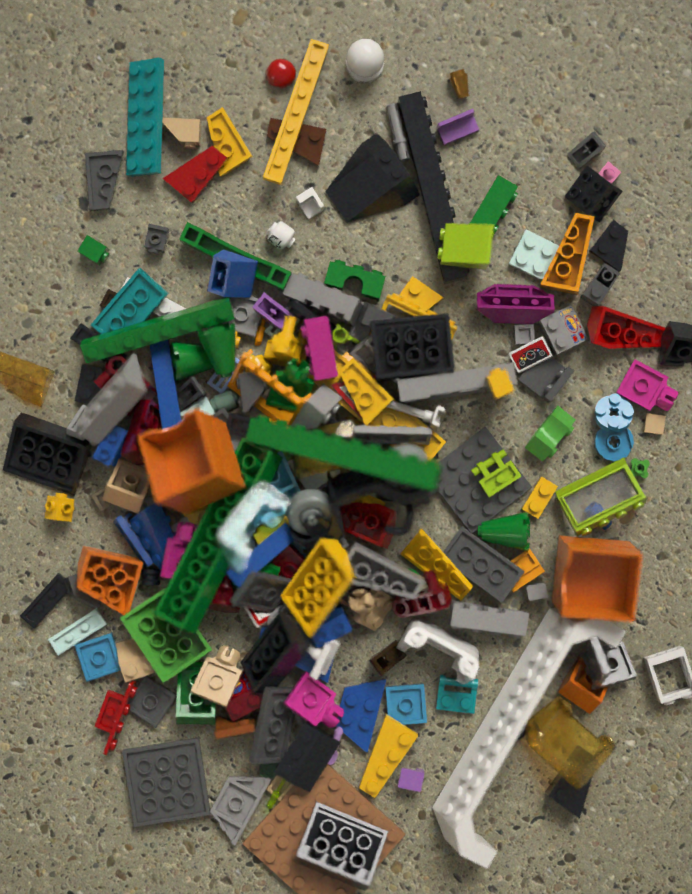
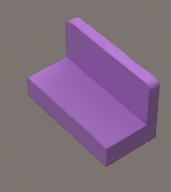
M473 109L437 124L436 129L444 146L479 131L473 116Z

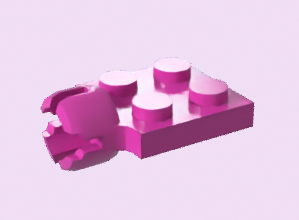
M636 359L632 362L616 391V394L648 411L653 406L668 411L674 404L672 401H675L678 397V392L666 384L669 377Z
M184 522L178 523L176 535L173 538L167 539L160 576L172 578L198 525L191 522H185V524H183Z
M305 671L283 704L312 726H317L319 722H322L327 727L334 728L340 722L337 717L340 716L342 718L344 715V710L334 702L336 693L318 679L312 678L311 674Z

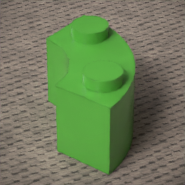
M557 406L538 428L525 448L542 462L547 456L551 458L558 450L555 447L564 435L568 437L573 431L572 425L576 419Z

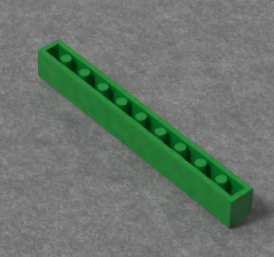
M258 414V417L250 419L246 441L433 491L438 489L443 465H439L437 460L429 458L426 461L420 460L418 455L407 453V456L400 455V451L388 448V451L382 450L380 445L369 443V446L362 444L361 440L352 438L350 441L343 440L344 436L324 435L325 431L313 429V431L306 430V426L299 424L290 426L287 425V421L276 419V422H274L265 415Z

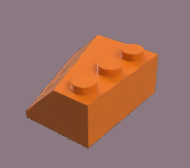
M83 546L78 562L77 588L124 616L130 612L143 562L137 557Z

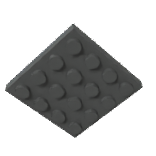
M486 427L482 428L438 462L439 465H443L439 482L442 489L439 490V493L471 533L475 532L478 529V525H481L483 521L493 518L532 488L516 467L521 477L491 497L487 496L478 482L484 478L483 474L480 473L474 476L471 470L480 461L484 462L490 458L494 452L498 453L501 451L502 447ZM507 455L506 457H504V458L501 459V460H502L503 463L505 464V463H507L508 461H510L511 459H510L509 456ZM495 463L487 468L489 473H492L499 467Z
M199 737L122 750L134 827L211 815Z

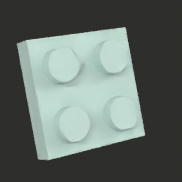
M525 230L509 265L542 281L559 245Z

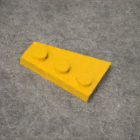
M222 107L206 117L214 147L228 158L219 170L220 177H223L253 157L227 112Z
M354 358L339 371L364 424L368 426L394 398Z

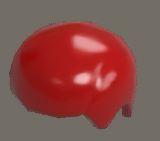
M285 59L274 60L266 69V79L271 86L282 89L290 86L296 78L295 67L290 61Z

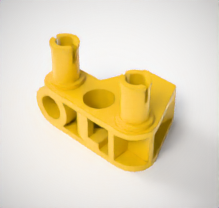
M285 316L282 331L267 341L263 358L271 364L287 367L291 359L298 358L296 366H299L301 360L306 361L305 345H308L307 338H303L302 329H299L298 339L293 335L297 318Z

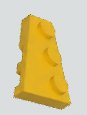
M413 276L400 293L403 301L410 303V301L415 302L424 311H427L444 298ZM391 306L388 311L396 315L395 318L414 317L394 306Z

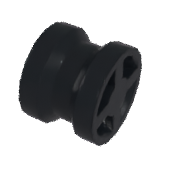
M141 569L143 575L141 585H160L159 574L161 569Z

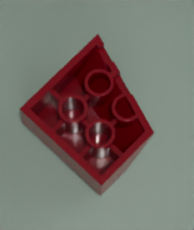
M146 399L136 404L121 452V456L135 465H146L138 436L150 430L163 429L159 405L151 399Z

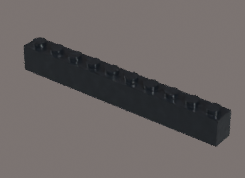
M421 91L399 96L398 104L436 255L438 256V248H442L443 240H439L441 228L444 229L446 223L454 224L453 218H456L454 208L449 205L448 200L451 199L449 188L445 189L444 181H446V175L444 170L440 169L439 163H442L440 152L435 150L434 145L437 144L435 133L431 134L430 126H432V120L425 108H428L425 96L422 97ZM438 259L444 284L464 280L467 278V274L470 273L469 268L440 265L441 259Z

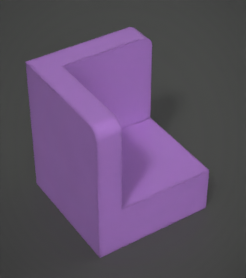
M402 768L397 783L398 787L421 792L425 774L424 770L416 768V770Z

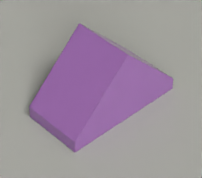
M263 293L252 307L268 324L281 331L284 317H294L292 313L266 293Z

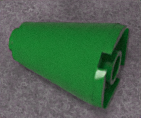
M235 323L207 327V331H203V329L198 330V337L216 375H221V378L232 376V372L235 371Z
M173 342L171 344L175 380H182L213 369L202 345Z
M529 512L483 521L481 525H478V537H481L482 541L529 551L530 543H527V539L530 537Z

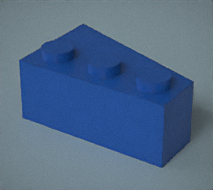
M154 503L129 521L134 532L140 537L143 547L150 553L153 563L159 569H162L167 539L173 538L176 532L172 533L169 526L171 519L169 516H165L162 509L163 505Z

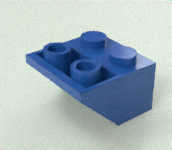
M223 249L213 256L207 291L223 297L250 298L252 296L258 261Z

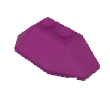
M494 284L477 293V310L494 323L534 324L555 312L554 295L548 294L533 285Z

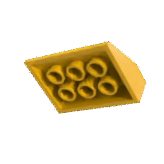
M321 538L280 595L309 637L315 634L354 580L348 554L338 540Z

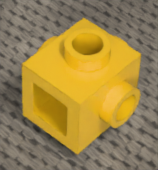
M63 493L47 496L45 519L71 522L74 511V499L67 498V494Z

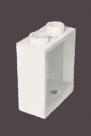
M677 646L643 657L659 703L670 705L675 703V699L681 697L682 699H688L692 697V671L684 647ZM679 658L688 687L662 695L653 665Z

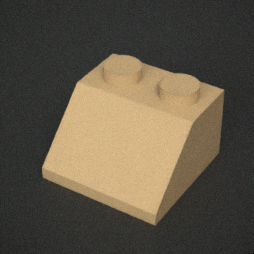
M119 459L107 483L103 500L139 514L151 486L147 469Z
M133 638L116 643L118 661L125 682L155 673V670Z

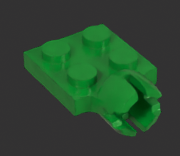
M294 358L288 362L284 371L276 370L275 375L278 377L277 381L287 388L291 386L293 393L304 398L311 393L314 380L308 378L310 372L309 364L301 360L300 365L296 366L298 358ZM270 387L266 398V405L296 411L298 406Z

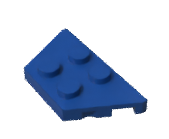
M386 679L344 687L340 707L344 710V715L342 718L340 716L337 717L340 722L336 727H341L343 733L365 752L369 750Z

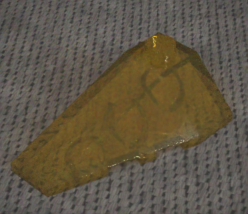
M0 352V383L23 401L42 407L55 371Z

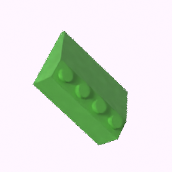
M166 588L120 618L163 683L212 650L199 629H197L196 633H192L154 614Z

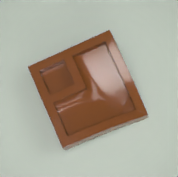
M216 716V739L254 732L257 726L256 719H237L232 721L230 718Z

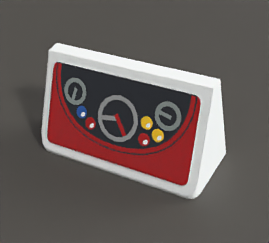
M543 336L509 353L518 373L553 357Z

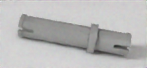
M389 104L386 106L393 133V146L396 147L399 160L405 162L410 160L407 148L408 139L404 134L398 104Z

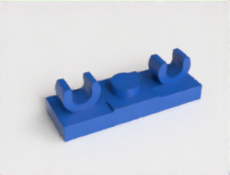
M128 513L124 519L120 515L113 521L136 556L143 562L145 569L153 564L152 557L148 550L143 548L138 534L131 530L132 526L128 523L127 519L132 514Z

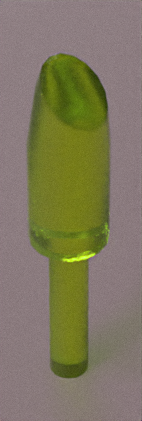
M282 779L277 790H274L266 805L269 810L272 809L278 800L286 780Z

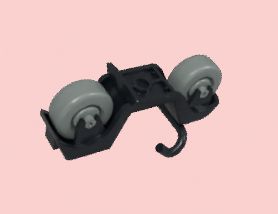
M404 444L392 448L399 450L400 455L407 456V453L419 456L420 460L424 461L428 458L427 454L415 445ZM354 469L335 478L332 477L329 471L327 472V494L317 489H307L298 492L289 501L287 514L290 532L297 543L310 551L314 549L321 538L340 540L345 536L340 507L376 491L377 499L396 502L406 507V519L403 527L397 528L388 525L384 527V533L402 536L408 533L412 527L414 519L413 503L419 505L430 503L428 495L432 490Z

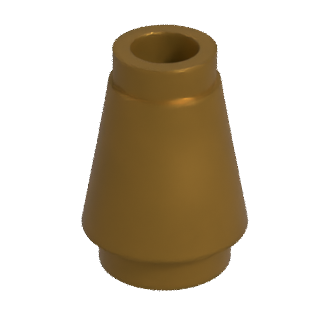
M462 69L450 73L451 78L449 80L458 99L468 97V75L465 73V70Z

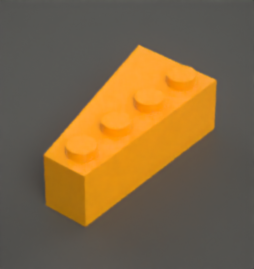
M575 213L540 284V288L578 295L595 216Z

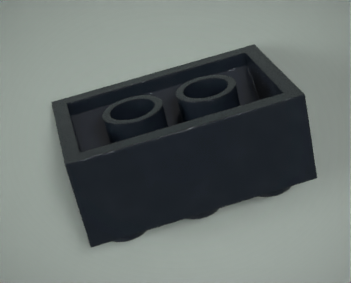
M305 722L274 773L290 784L310 792L341 742L319 727Z

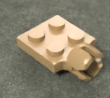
M359 589L352 592L356 595L355 599L349 597L350 608L356 612L352 619L376 631L382 625L387 613L392 609L394 597L382 590L371 589L368 592L364 589Z
M223 645L219 648L214 658L206 657L191 689V693L227 708L242 675V670L237 668L241 658L240 652L234 648L230 652L228 650L229 646Z

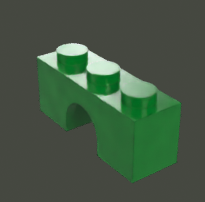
M335 260L329 263L324 284L327 287L343 291L345 282L355 278L362 283L361 296L379 301L386 276H383V273L377 270L368 272L362 266L353 265V267L346 266L344 261Z

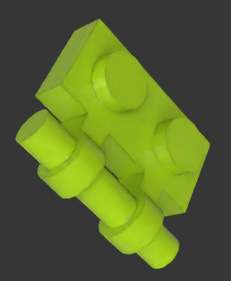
M504 449L498 453L494 452L490 458L484 462L480 461L471 470L474 476L480 473L483 474L484 478L478 482L488 497H491L521 477L511 460L505 464L501 460L507 456ZM496 463L499 468L489 473L487 468Z

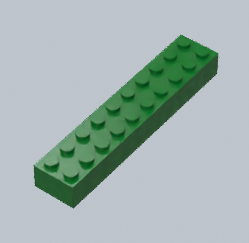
M243 437L235 454L245 488L208 505L154 614L192 633H196L283 459L282 456L259 444L246 441Z

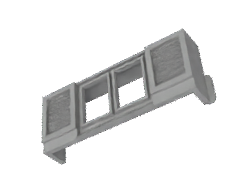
M514 362L405 380L398 378L393 379V383L397 382L399 403L404 404L490 390L486 377L490 375L489 371L499 367L501 371L506 369L512 386L517 384Z

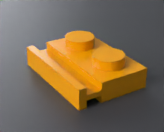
M530 548L529 551H524L511 560L512 563L525 571L512 589V592H516L545 572Z

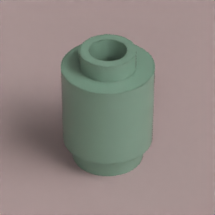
M229 390L215 395L213 399H210V402L216 413L223 407L226 411L236 409L239 399L236 392L232 393Z

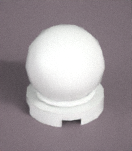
M360 39L350 46L346 55V66L351 78L357 82H373L381 75L384 66V53L378 43L371 39Z

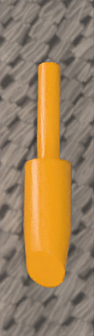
M263 318L257 330L255 346L261 345L265 331V320Z

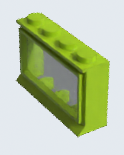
M625 458L619 459L555 491V498L577 537L590 534L593 531L592 529L598 526L602 528L608 525L610 520L614 518H623L632 509L634 511L644 507L647 498L628 467Z

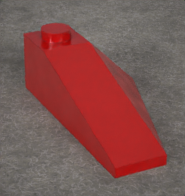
M592 306L587 323L591 343L607 349L661 347V337L665 330V327L605 306Z
M351 502L340 507L345 532L388 549L393 534L384 533L385 525L395 527L397 511L376 503Z

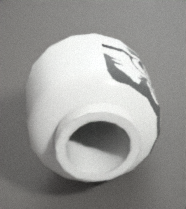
M283 221L274 222L266 233L268 235V242L279 250L285 247L290 248L295 241V238H293L294 230Z

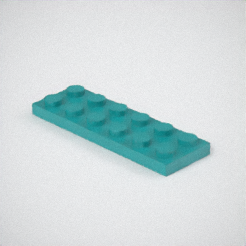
M160 57L129 62L126 176L135 177L161 174L164 59Z

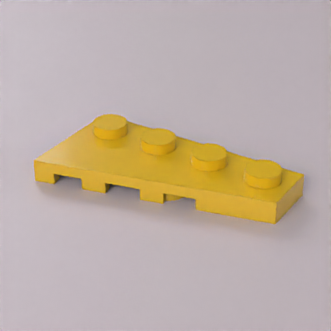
M422 528L400 553V555L423 572L435 570L438 583H447L450 593L460 601L473 587Z
M388 714L384 716V721L359 784L361 790L376 798L418 737L416 732Z

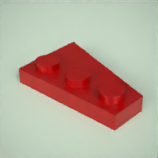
M211 146L162 179L191 203H194L228 158L217 148Z

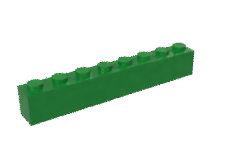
M224 297L83 339L80 347L87 364L234 320L235 314L230 298Z

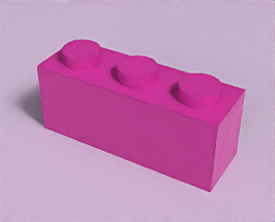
M322 316L304 320L305 326H301L303 338H307L308 345H305L306 356L311 358L309 374L314 375L315 381L338 377L328 317Z

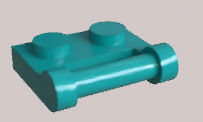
M440 675L436 709L475 714L478 679H473L463 685L456 681V678ZM445 685L468 687L471 688V691L466 693L444 690Z

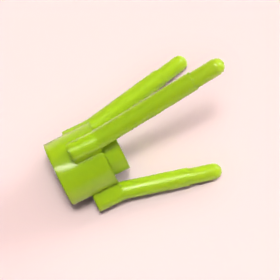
M343 322L336 325L337 328L332 334L334 339L332 341L333 349L336 351L338 343L344 344L348 340L356 344L361 342L350 336L349 332L342 328L345 325Z

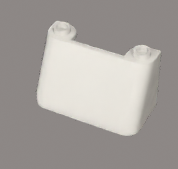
M415 617L409 622L396 647L397 649L405 653L411 647L418 649L424 643H427L455 658L451 667L457 672L456 681L464 685L474 679L479 667V652L474 645L422 617Z

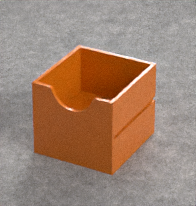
M198 408L185 413L183 420L176 426L163 430H150L138 436L156 503L185 514H189L245 488L226 423Z
M559 535L552 592L554 606L563 617L635 622L643 554L630 541Z

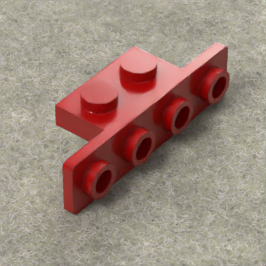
M132 680L129 683L125 696L112 690L107 691L94 726L110 733L103 752L104 755L114 751L118 740H115L117 733H121L124 726L122 722L123 717L128 715L131 705H129L130 698H134L137 692V687H135L136 680Z

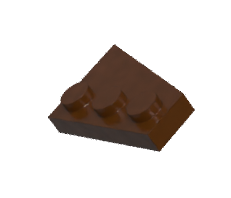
M270 118L267 138L273 142L276 141L282 120ZM302 124L293 152L319 167L326 129Z

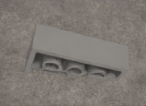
M298 273V275L291 274L283 291V295L286 298L299 301L306 307L352 327L355 326L363 306L359 298L344 294L339 289L326 287V284L315 280V282L308 280L309 277L302 273Z
M357 542L354 543L348 555L354 576L352 584L363 585L372 589L383 590L415 599L424 583V577Z
M452 600L448 624L453 629L463 630L468 628L472 632L478 633L490 631V634L498 636L506 633L509 634V637L520 639L521 635L526 636L529 613L527 611Z

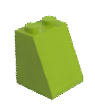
M446 223L444 229L441 228L439 240H443L442 248H438L437 259H441L440 265L486 270L490 264L494 225Z

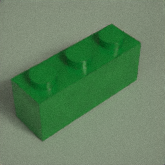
M498 175L470 224L494 225V236L499 227L496 223L499 218L504 219L509 210L506 206L509 202L513 203L518 195L515 192L518 186Z

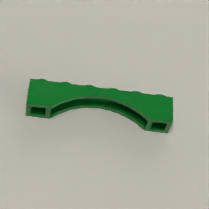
M188 222L179 238L182 244L211 258L224 249L258 261L255 279L282 292L292 272L232 246Z

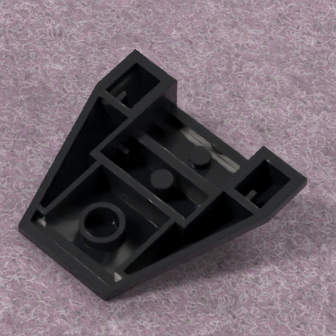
M378 133L361 143L325 191L347 223L406 206L420 196L410 174L389 144Z

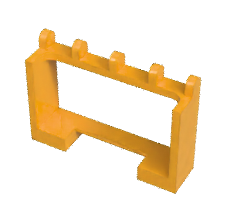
M250 349L241 356L227 386L241 396V390L237 388L236 380L246 367L298 406L295 412L286 409L279 410L274 406L266 405V400L261 397L254 407L274 421L280 419L287 421L288 425H292L305 402L312 395L309 393L304 398L297 396L292 392L293 388L291 386L289 388L285 387L277 381L278 377L276 375L272 377L261 369L262 365L260 363L257 365L250 360L253 350Z

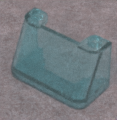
M259 481L253 485L217 533V540L231 570L238 575H241L245 570L248 558L252 554V551L248 549L250 536L260 523L268 528L277 527L285 518L292 502L290 498L265 481Z

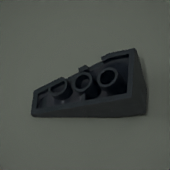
M669 321L661 337L659 364L675 367L684 366V363L692 362V325Z

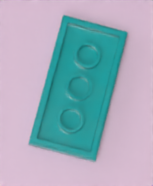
M138 268L91 323V326L98 333L103 334L146 321L169 293L143 269Z

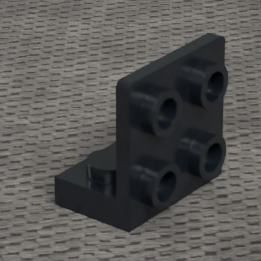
M586 166L566 193L565 198L586 215L595 216L594 220L600 223L623 191L607 181L592 168Z

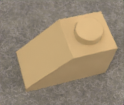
M162 119L163 126L181 146L187 149H195L196 146H200V119Z

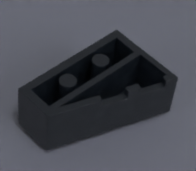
M578 745L545 791L551 799L579 819L598 759Z

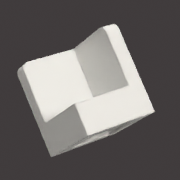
M313 187L296 196V201L308 219L325 210Z

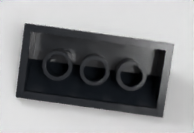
M282 612L276 615L240 662L254 693H264L265 687H278L313 644L303 627Z

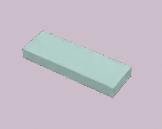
M98 608L49 638L48 641L59 656L107 625V622Z

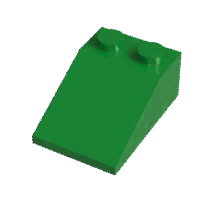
M194 662L178 673L177 724L215 725L216 703L191 693V689L204 662Z

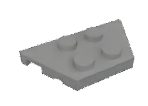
M229 776L210 812L217 819L220 827L225 831L233 845H236L271 778Z

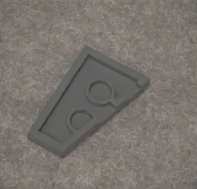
M123 150L85 153L90 211L110 210L124 154Z

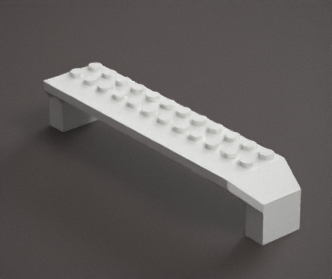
M549 608L432 807L444 839L461 856L485 868L489 867L497 851L482 836L474 832L471 816L570 647L575 643L597 636L617 648L627 631L609 620L563 617L556 608Z

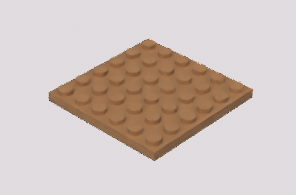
M327 764L310 792L294 785L242 843L297 894H354L358 889L293 862L316 802L388 831L377 866L406 835L401 828L331 765Z

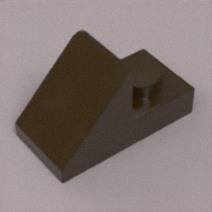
M397 640L373 655L369 660L380 676L407 656L406 653L396 648L398 645Z

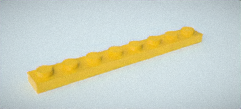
M313 39L310 40L267 163L263 180L282 185L323 67L329 44Z

